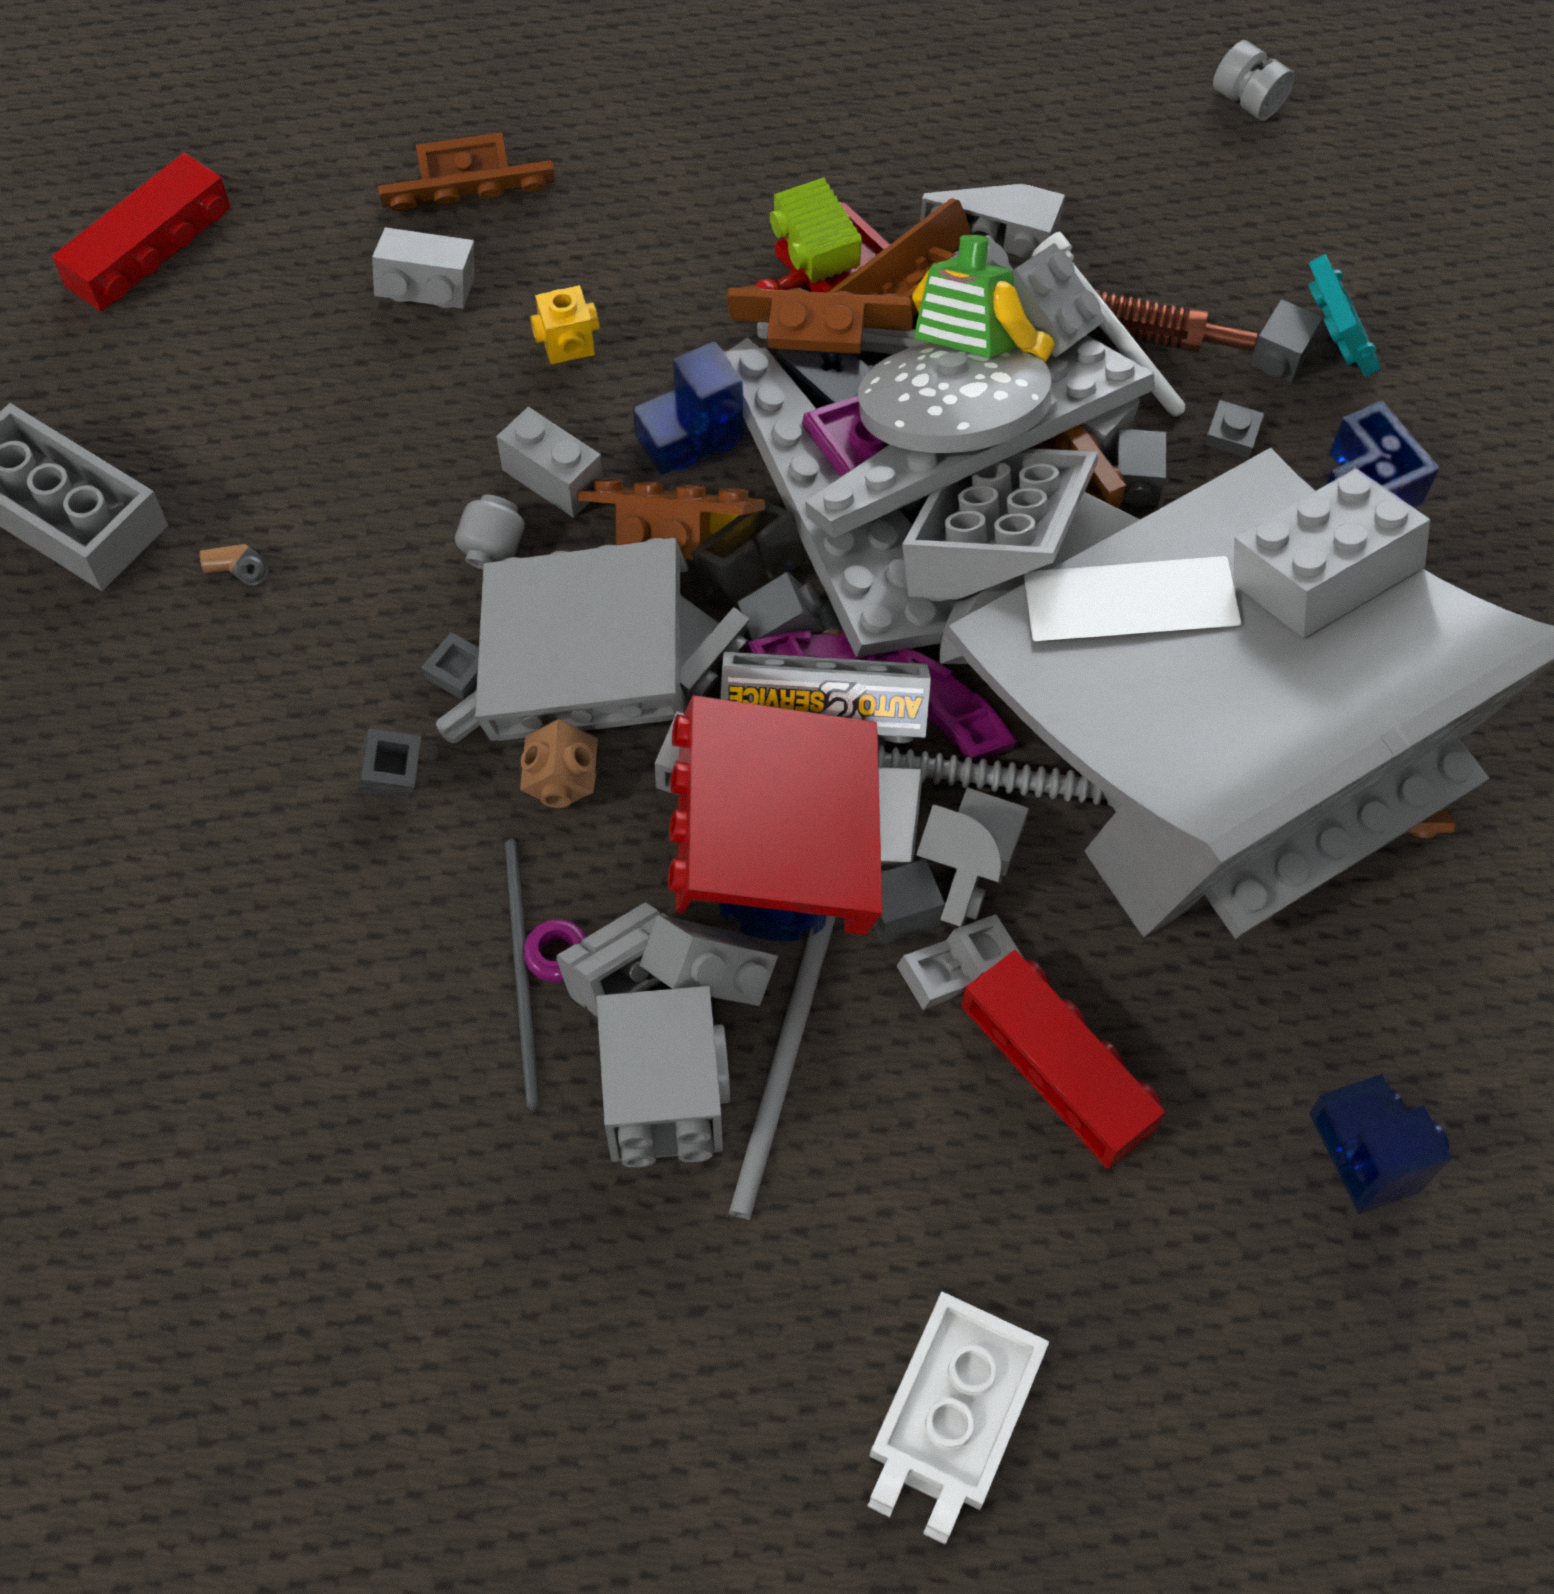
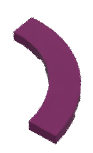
M794 631L770 635L747 643V653L928 664L931 682L927 719L933 722L950 739L964 760L967 757H971L972 763L975 764L980 762L981 759H988L1012 750L1016 743L1015 738L1004 721L978 692L972 693L965 685L951 676V670L915 650L905 648L898 651L856 657L844 631H842L841 635L811 634V631Z

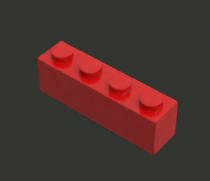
M185 152L52 255L64 286L100 312L114 301L123 298L130 288L146 275L155 272L161 263L180 248L186 247L197 234L212 222L221 219L224 213L231 208L222 177Z
M1013 950L966 986L961 1006L964 1011L1107 1170L1157 1130L1165 1111L1161 1107V1100L1155 1090L1142 1080L1137 1082L1123 1066V1059L1116 1048L1106 1040L1100 1041L1086 1026V1020L1079 1008L1067 999L1063 1001L1052 990L1045 972L1037 963L1032 960L1026 961L1016 950Z

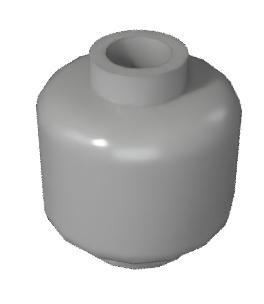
M483 495L481 500H473L465 506L455 534V544L466 554V563L483 570L484 563L498 562L515 557L524 532L525 522L517 513L518 507L514 503L498 496Z

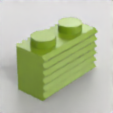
M825 177L774 194V211L770 212V223L773 232L777 238L785 237L789 244L788 251L794 267L797 270L803 268L811 282L816 283L819 279L824 281L827 276L832 278L835 274L840 275L843 271L849 272L851 268L857 269L860 266L861 235L857 232L856 227L853 226V222L850 221L848 214L845 213L841 202H838L837 196H834L833 190L830 189L829 183H826Z

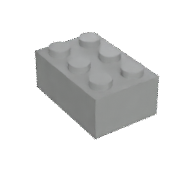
M1355 468L1234 537L1233 584L1305 639L1425 568L1430 519Z

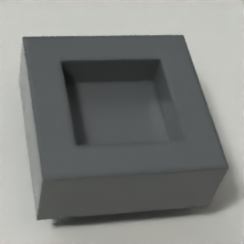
M1219 400L1204 445L1249 458L1264 413Z
M450 632L421 667L424 679L461 700L466 699L477 686L479 647Z

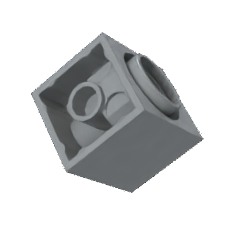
M710 986L596 996L604 1125L611 1161H622L624 1166L636 1168L652 1165L656 1162V1158L678 1156L679 1160L683 1162H700L710 1159L714 1152H723L720 1104L730 1103L729 1071L724 1025H713Z

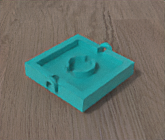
M1326 254L1309 262L1316 280L1308 283V286L1317 305L1323 310L1325 315L1323 319L1335 344H1338L1347 365L1356 362L1364 376L1382 369L1375 354L1376 347L1373 343H1370L1355 307L1341 283L1343 279L1342 272L1334 270Z

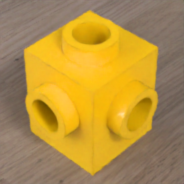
M580 285L535 295L538 314L530 316L532 330L536 343L544 342L550 365L595 355L592 331L599 330L598 316L594 303H585Z

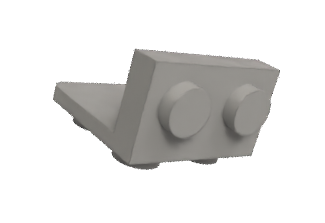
M680 595V686L687 699L688 706L693 695L706 697L719 678L717 673L722 668L724 652L743 653L748 643L744 635L749 618L733 607L724 619L718 623Z

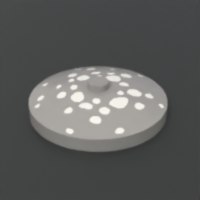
M930 342L897 352L869 370L858 388L860 418L866 429L878 439L890 445L911 451L958 453L992 447L1024 434L1044 418L1052 402L1050 370L1041 358L1031 352L1020 351L1021 348L1017 346L1013 350L988 358Z

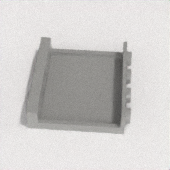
M653 538L646 542L617 546L602 545L594 549L572 552L556 551L550 555L528 558L511 557L503 561L484 563L475 718L490 741L525 738V736L558 719L582 731L669 721L674 719L677 711L685 713L687 699L680 686V572H688V565L676 538Z

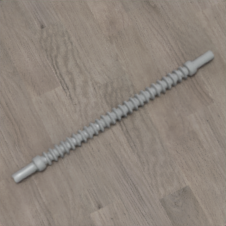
M884 746L878 747V768L921 769L922 783L927 777L933 778L935 785L939 784L941 779H945L948 786H953L955 781H960L963 788H967L970 783H975L978 790H982L984 785H990L993 792H996L999 787H1005L1007 794H1011L1013 789H1020L1022 796H1025L1029 790H1032L1037 798L1041 797L1043 792H1047L1050 799H1055L1057 794H1062L1065 801H1070L1072 796H1077L1080 803H1084L1086 798H1092L1095 805L1100 804L1101 800H1107L1102 790L1083 775L1076 777L1073 770H1069L1066 775H1061L1058 768H1054L1052 773H1046L1043 766H1040L1037 771H1031L1029 764L1024 765L1023 769H1016V764L1011 762L1007 768H1004L999 760L994 763V766H989L986 759H981L979 764H974L971 757H967L965 762H959L956 755H952L950 760H944L941 753H938L936 758H929L927 751L922 752L921 756H914L912 749H909L907 754L902 755L899 754L897 747L893 748L892 753L885 752ZM1107 800L1108 806L1112 807L1109 801Z

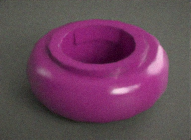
M561 919L549 920L538 925L528 935L524 944V960L530 972L547 982H564L557 961L546 960L542 957V950L548 943L554 940L566 941L571 946L580 944L586 938V935L574 923Z

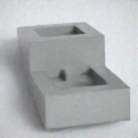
M995 914L954 929L945 941L903 955L897 968L921 1008L925 1010L965 992L967 985L1013 950H1016L1021 956L1022 954Z

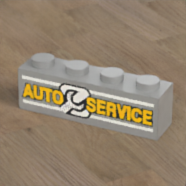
M724 652L721 700L877 722V734L883 735L884 740L895 743L911 742L913 737L926 738L931 677L928 664Z

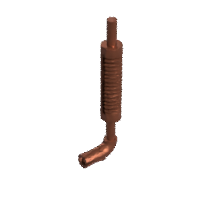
M1103 292L1100 296L1133 338L1136 336L1138 341L1145 337L1147 343H1150L1153 339L1154 344L1158 345L1162 340L1163 346H1167L1170 342L1173 348L1179 343L1180 349L1198 353L1202 341L1254 351L1258 333L1206 323L1208 311L1189 308L1185 312L1184 307L1181 306L1177 310L1176 305H1172L1168 309L1167 303H1163L1160 307L1159 302L1156 301L1151 306L1150 300H1146L1143 304L1141 298H1138L1134 303L1133 297L1125 300V296L1121 295L1117 299L1115 293H1112L1109 297L1107 292ZM1098 326V327H1096V328L1094 329V330H1095V333H1099V332H1100V330H1101L1100 326Z

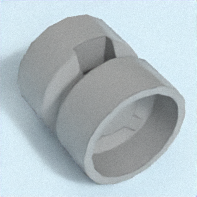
M1242 40L1236 43L1222 59L1213 78V87L1232 102L1241 100L1240 105L1242 109L1258 120L1265 121L1277 112L1287 99L1295 82V73L1276 59H1269L1267 61L1266 52L1248 40Z

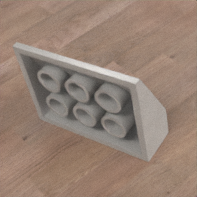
M1026 449L931 493L902 544L908 596L923 597L932 601L958 600L1053 563L1098 463V451Z

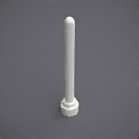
M1056 232L1044 240L1032 254L1033 257L1055 243L1059 250L1064 252L1071 261L1074 259V255L1070 252L1072 245L1061 232ZM1073 263L1076 275L1086 290L1093 293L1098 299L1101 312L1107 319L1099 325L1123 356L1154 372L1155 390L1151 392L1171 416L1177 417L1182 415L1185 411L1183 400Z

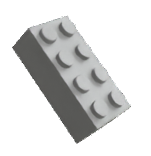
M9 403L0 411V527L100 591H103L168 526L153 490Z

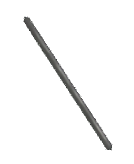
M510 838L505 842L525 1103L526 1107L534 1112L540 1103L528 966L524 960L526 938L518 843Z

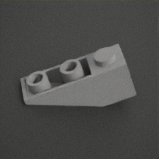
M1026 184L924 193L920 221L949 199H957L962 205L972 235L985 237L990 234L994 242L999 244L1005 252L1015 254L1020 258L1030 259L1034 250L1044 240L1058 231L1065 195Z

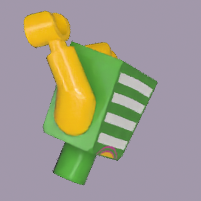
M980 235L961 236L958 258L933 264L912 294L913 302L919 312L914 339L988 358L1013 350L1017 346L1021 348L1020 351L1031 352L1046 363L1055 348V342L1047 333L1036 331L1027 318L1014 287V275L1011 270L987 264L989 238Z

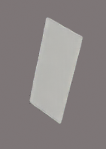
M1226 556L1030 571L1024 574L1033 641L1241 625L1231 571Z

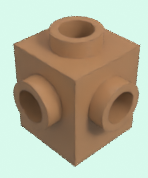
M560 719L525 736L524 752L521 757L522 775L520 791L540 799L541 803L552 808L567 807L571 803L594 793L598 738Z

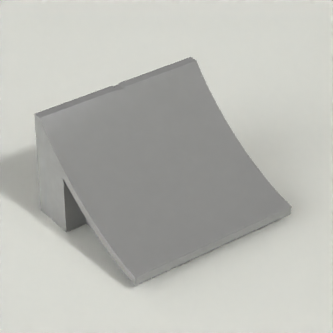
M1269 448L1050 570L1226 556L1233 581L1234 537L1315 492V490L1300 478L1272 448ZM1421 569L1305 639L1234 584L1241 619L1240 626L1033 641L1026 587L1023 584L948 626L945 635L970 666L1023 722L1072 767L1103 791L1104 796L1116 812L1084 852L1143 937L1185 913L1205 895L1233 937L1237 939L1486 782L1489 777L1462 740L1554 664V626L1505 610L1467 593L1425 569Z

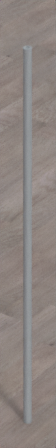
M878 735V747L885 746L886 740L883 739V735ZM814 915L729 1209V1214L747 1220L751 1219L836 919L834 916Z

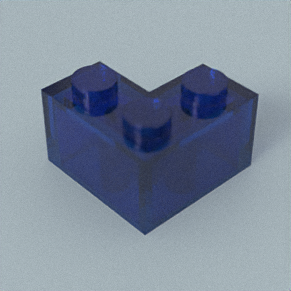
M716 341L674 358L675 390L633 407L635 436L661 475L675 469H686L697 459L716 451H727L738 441L743 440V380Z
M1379 401L1343 418L1329 453L1340 467L1331 471L1327 484L1356 468L1410 506L1415 507L1424 502L1439 467L1385 403Z
M1383 1074L1322 1094L1309 1112L1358 1214L1420 1193L1451 1159L1449 1141L1442 1126L1437 1121H1432L1424 1105L1406 1111L1402 1098L1397 1091L1389 1088Z

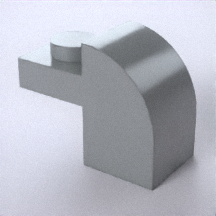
M933 804L916 855L957 869L940 920L962 927L965 925L967 917L976 920L979 915L986 893L985 889L977 887L980 877L1001 883L1003 858L997 841L981 823L965 814Z

